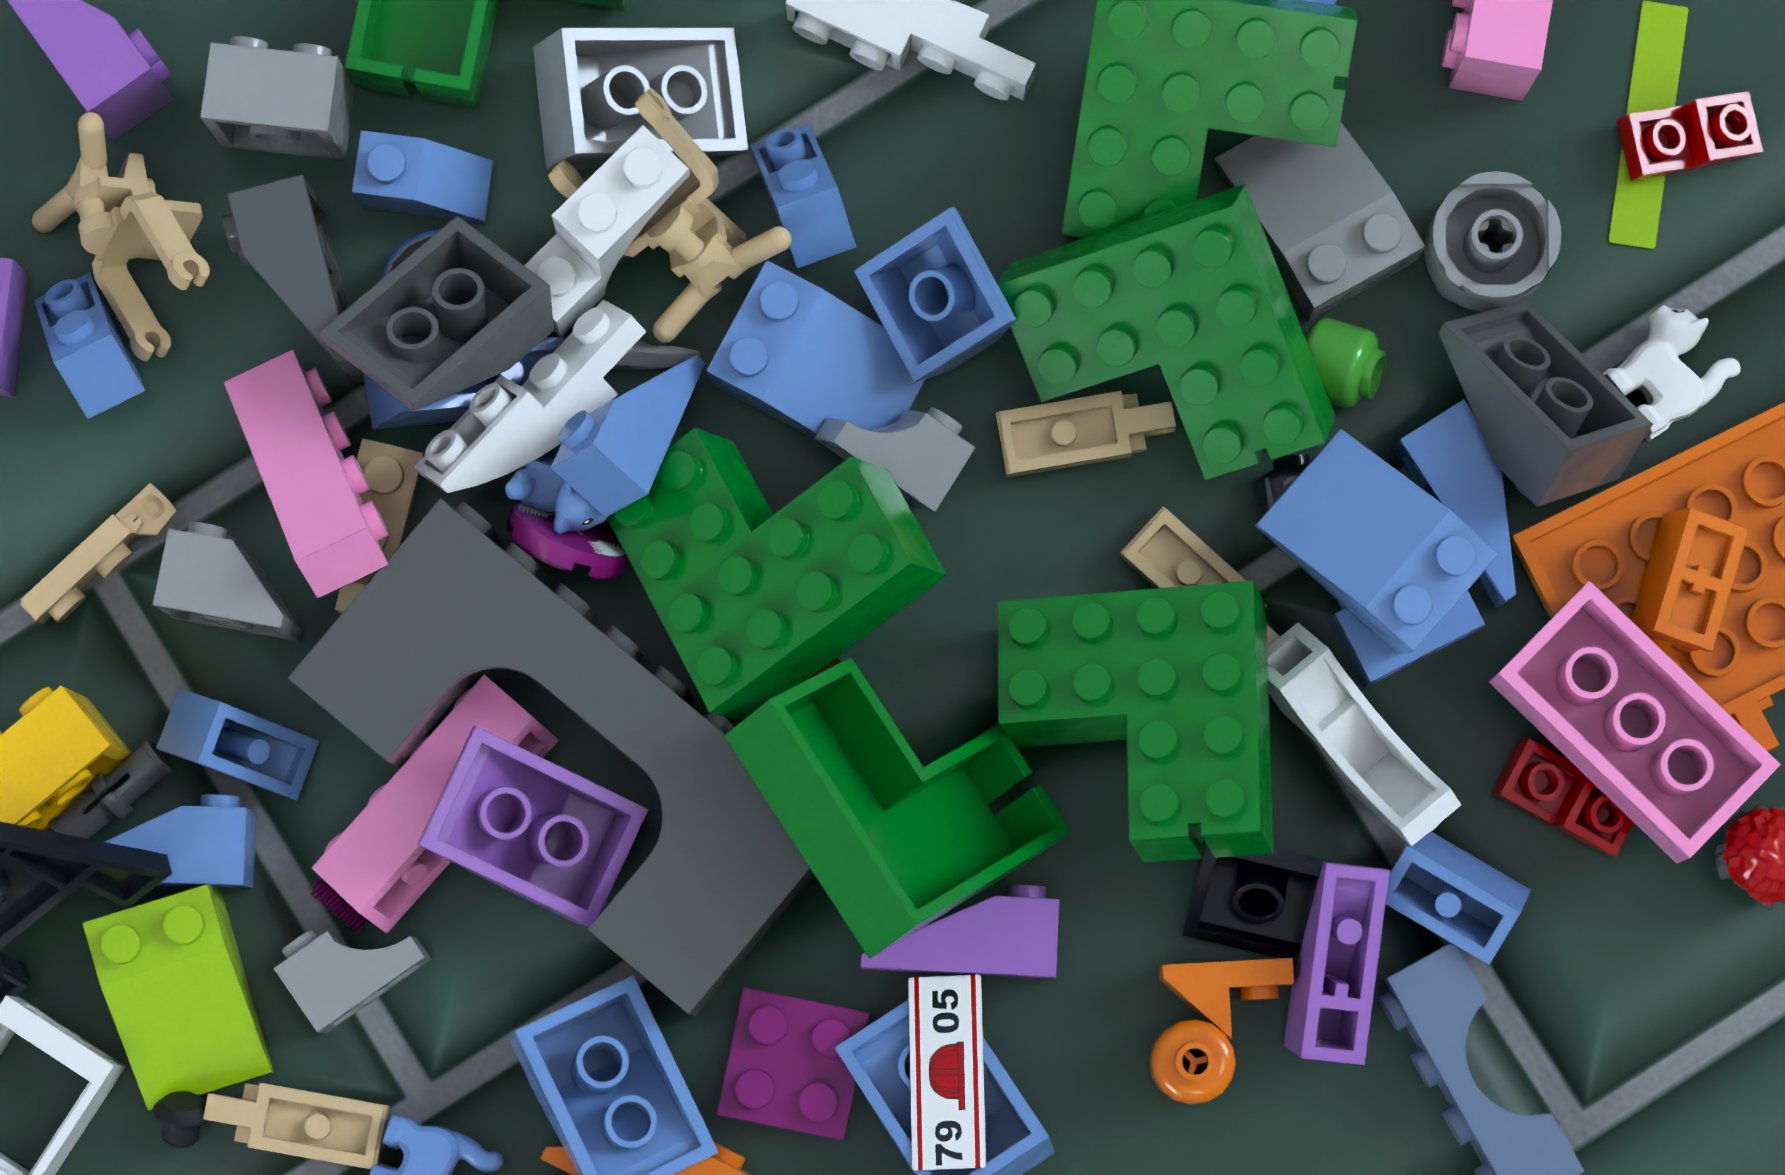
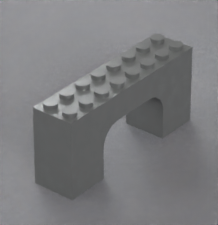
M440 498L387 560L389 565L381 568L290 674L288 679L382 758L398 769L410 758L417 745L425 737L430 736L453 710L457 699L466 690L473 688L484 674L494 683L500 681L530 683L554 697L644 772L656 786L662 805V827L653 851L587 930L686 1013L696 1017L813 877L814 873L724 735L735 726L723 716L709 713L708 709L703 715L697 712L688 704L694 697L689 692L690 689L661 665L653 674L650 673L639 663L644 657V654L639 651L640 648L612 624L603 633L590 623L596 616L590 610L591 607L564 584L560 583L554 592L542 583L547 574L540 569L541 566L516 544L511 542L503 551L493 542L499 534L491 528L492 525L469 505L462 501L454 510Z

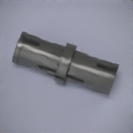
M146 739L138 749L106 776L100 772L93 777L90 782L91 788L56 818H52L48 822L49 826L56 833L90 839L116 816L124 819L133 811L131 804L167 773L170 774L174 767L163 752L156 749L157 746L151 740Z

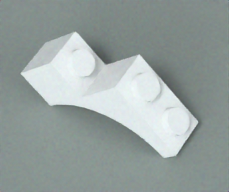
M644 125L552 214L556 234L524 265L550 285L554 332L558 336H564L574 326L578 318L591 309L605 295L608 280L626 249L655 212L690 176L689 168Z
M1296 623L1267 647L1269 694L1279 709L1314 740L1346 789L1411 847L1426 834L1438 827L1445 818L1461 806L1451 788L1437 777L1384 721L1342 668L1331 650L1302 625Z

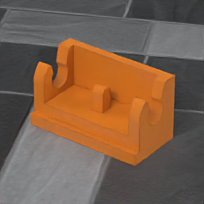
M1691 507L1664 513L1631 621L1651 640L1659 639L1672 643L1671 649L1682 652L1698 650L1712 652L1749 529Z

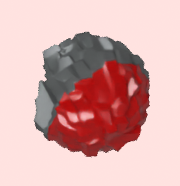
M1766 804L1756 805L1750 811L1739 812L1723 828L1725 834L1722 837L1721 843L1716 847L1715 863L1720 880L1733 879L1738 887L1746 890L1751 898L1761 903L1762 909L1772 911L1776 903L1785 904V806L1767 807Z

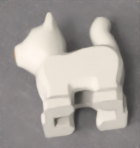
M1663 305L1653 311L1649 316L1650 331L1647 340L1638 345L1618 368H1609L1603 373L1624 396L1637 389L1645 396L1647 405L1642 404L1637 409L1653 423L1645 436L1647 441L1652 440L1667 430L1671 423L1697 412L1699 408L1706 405L1719 393L1728 378L1737 376L1741 370L1740 364L1736 359L1724 358L1716 361L1706 374L1699 378L1689 367L1680 361L1678 356L1696 346L1709 322L1707 318L1698 319L1688 309H1671Z

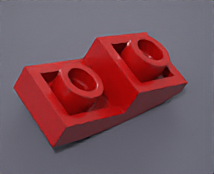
M1749 91L1695 99L1683 106L1631 113L1616 120L1630 181L1712 166L1758 155L1763 152Z
M1520 738L1491 793L1553 828L1613 857L1617 856L1634 823L1572 762L1530 738Z

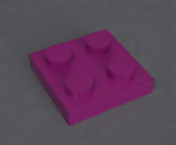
M743 987L717 1115L844 1141L856 1082L834 1047L867 1027L870 1013Z

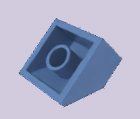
M955 207L948 208L854 270L914 382L952 371L998 342L1017 320Z

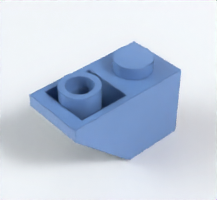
M809 124L796 129L785 128L769 135L765 140L750 145L778 224L786 228L791 234L792 241L788 249L797 268L856 248L837 184Z
M91 272L75 280L67 279L58 282L45 295L34 300L53 363L87 419L145 391L135 360Z

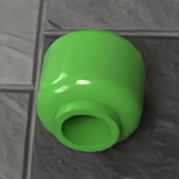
M1323 317L1316 321L1308 333L1303 334L1330 403L1344 408H1353L1364 397L1372 399L1381 383L1387 358L1386 351L1379 349L1375 333L1368 329L1328 317Z

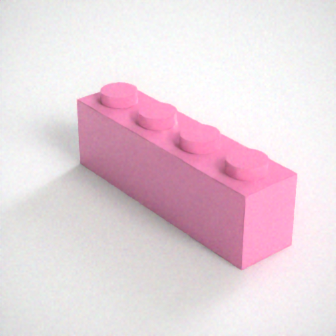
M290 350L225 381L224 385L294 560L316 597L320 598L389 565L379 543V540L389 536V533L373 500L365 504L361 500L360 494L369 491L370 488L354 455L345 459L341 450L351 446V443L336 412L333 411L325 414L323 406L333 401L318 369L313 368L305 372L294 350Z
M485 674L473 688L466 690L457 699L453 710L430 736L425 737L417 745L410 758L389 782L379 787L371 795L364 810L344 832L336 835L328 843L324 854L312 867L359 914L385 933H388L450 864V861L417 845L472 727L478 726L542 758L559 741Z

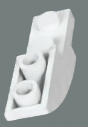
M787 0L785 3L787 20L794 22L792 28L796 33L822 45L827 44L828 39L840 43L851 49L849 55L853 59L875 70L882 71L885 65H888L900 71L912 49L919 53L917 59L925 66L943 74H951L953 69L975 78L974 85L980 91L1000 100H1008L1009 96L1012 95L1024 101L1035 78V62L984 40L989 29V14L956 1Z
M603 299L597 307L589 309L578 318L573 326V332L553 353L544 356L533 366L528 380L522 386L500 375L494 383L481 388L474 395L469 409L449 430L441 432L432 439L426 448L424 457L414 468L427 480L446 493L478 486L507 475L538 459L562 443L558 438L559 433L571 417L583 410L590 413L612 401L618 395L603 377L646 333V330L631 314Z

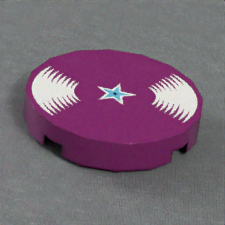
M520 501L513 504L505 527L507 531H512L510 537L514 540V543L534 558L564 571L566 569L573 571L576 563L590 566L591 569L588 576L594 579H614L625 572L629 559L614 530L606 524L600 523L588 530L566 531L558 534L554 531L555 513L533 508Z

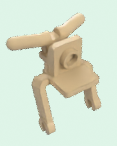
M650 88L638 98L635 106L644 119L653 126L689 168L690 176L655 212L623 255L634 257L648 245L653 250L659 245L670 254L671 271L679 278L685 274L690 280V284L653 325L654 337L660 342L667 343L674 340L708 300L722 290L720 284L722 280L727 276L736 279L747 269L785 251L791 245L792 237L786 228L777 226L747 241L746 234L707 199L719 184L718 168L671 115L670 108L664 99L654 89ZM566 160L561 161L548 174L553 186L566 198H570L585 183L578 171Z
M87 112L78 120L81 156L76 165V170L71 175L67 185L34 212L32 225L37 231L48 233L77 211L80 216L78 229L81 244L87 252L95 254L92 262L94 279L128 335L131 351L142 361H148L154 350L158 357L163 358L171 346L170 335L161 327L127 269V262L133 258L161 260L167 269L169 280L177 288L186 290L192 279L196 286H203L209 276L210 268L207 261L195 252L190 243L203 218L202 208L199 203L165 200L162 195L157 194L153 179L147 178L143 154L129 152L117 177H109L106 166L107 152L104 122L98 114Z

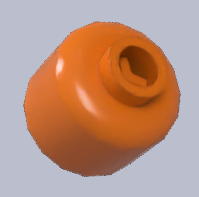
M1193 1019L1176 1022L1160 1033L1152 1045L1149 1064L1151 1077L1161 1092L1174 1101L1192 1105L1209 1102L1225 1091L1233 1079L1236 1060L1234 1047L1223 1031L1212 1023ZM1198 1049L1205 1056L1195 1058L1189 1050ZM1183 1056L1190 1062L1187 1071L1182 1064ZM1206 1063L1205 1069L1201 1073L1194 1075L1197 1064Z

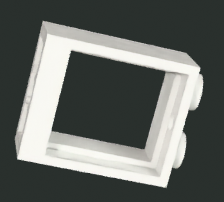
M6 995L0 1004V1055L16 1033L89 1081L31 1171L0 1152V1175H55L126 1066L23 998Z

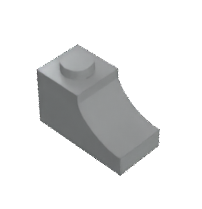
M933 407L927 413L904 410L896 422L885 427L868 430L862 429L847 420L827 418L814 438L844 460L853 456L887 469L908 504L914 508L933 512L937 510L976 448L959 436L963 428L960 423Z
M312 929L282 949V953L287 959L273 969L316 1032L327 1034L431 961L432 958L419 939L412 936L385 948L360 950L343 944L336 933L326 931L318 936L316 931Z

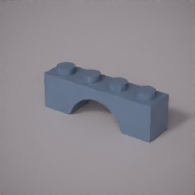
M1451 942L1446 943L1380 980L1386 993L1379 996L1378 999L1386 1016L1397 1031L1406 1027L1418 1048L1417 1051L1410 1054V1057L1419 1075L1428 1088L1438 1084L1450 1105L1449 1108L1442 1111L1448 1127L1461 1146L1468 1142L1472 1144L1482 1162L1481 1166L1474 1169L1476 1175H1579L1585 1172L1552 1113L1523 1115L1505 1110L1487 1098L1473 1080L1466 1059V1038L1474 1015L1487 997L1459 947Z

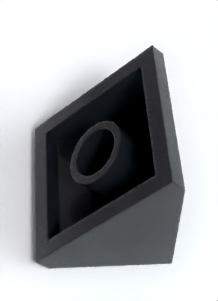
M1203 839L1202 859L1198 860L1182 935L1278 958H1293V961L1297 962L1323 862H1337L1274 847L1273 854L1215 858Z

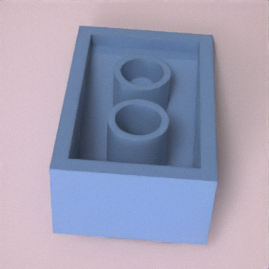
M768 260L764 263L706 370L710 385L813 439L827 418L847 420L865 430L885 427L896 422L904 410L911 409L926 379L917 382L913 381L885 327L824 289Z
M1339 429L1255 524L1256 528L1398 654L1414 652L1499 555L1491 545L1454 512L1342 429Z
M634 975L514 1031L510 1043L537 1100L579 1175H675L719 1153Z
M909 999L834 1047L915 1175H1022L1055 1153L1049 1135L983 1037L986 1166L984 1168L915 1171L912 1169Z

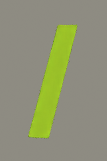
M1651 1L1642 2L1626 115L1675 107L1689 11L1687 7ZM1623 146L1621 148L1609 242L1654 249L1656 247L1665 175L1630 181Z

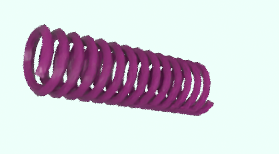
M317 880L313 883L311 887L314 888L316 886V888L311 892V896L315 894L314 899L318 898L317 900L321 901V904L326 902L324 907H328V910L332 909L331 913H335V916L339 915L338 919L344 916L342 922H345V925L350 923L349 928H352V931L356 930V934H358L365 926L367 919L363 918L349 903H346V900L339 897V894H336L335 891L332 892V888H329L328 885L325 886V882L322 883V880Z

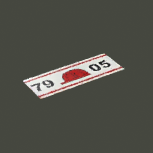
M957 975L909 978L912 1169L917 1171L984 1168L986 1166L981 976Z

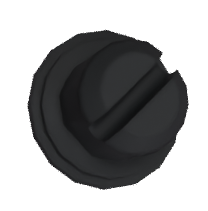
M178 1091L170 1093L156 1102L152 1112L154 1118L163 1125L162 1139L175 1148H187L198 1142L201 1138L199 1137L201 1133L200 1125L207 1121L203 1119L206 1101L192 1092Z

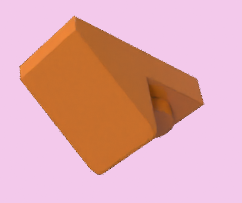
M1293 958L1167 964L1159 966V980L1206 1022L1215 1025L1226 1034L1229 1040H1232L1229 989L1240 988V1001L1279 999V986L1294 984Z

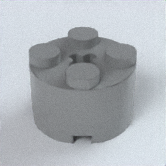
M1500 171L1484 172L1473 175L1460 183L1444 198L1427 228L1424 240L1426 267L1432 281L1436 285L1437 291L1443 298L1470 310L1484 312L1498 307L1518 304L1530 297L1538 288L1558 257L1562 234L1556 209L1549 199L1546 200L1532 186L1531 182L1513 173ZM1486 231L1493 233L1495 243L1504 244L1498 253L1490 252L1487 244L1480 243Z

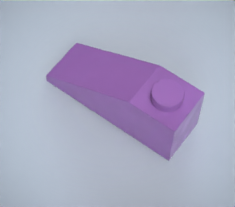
M1323 862L1294 971V984L1291 985L1283 1045L1300 1058L1365 1065L1390 874L1388 869Z
M1008 885L1007 896H993L920 928L870 959L866 953L862 954L861 969L1055 979L1060 899L1046 898L1045 886Z

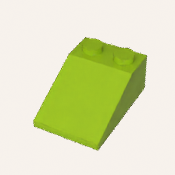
M206 884L83 922L102 992L148 1111L153 1109L156 1102L173 1092L186 1091L200 1096L274 1073L221 888Z

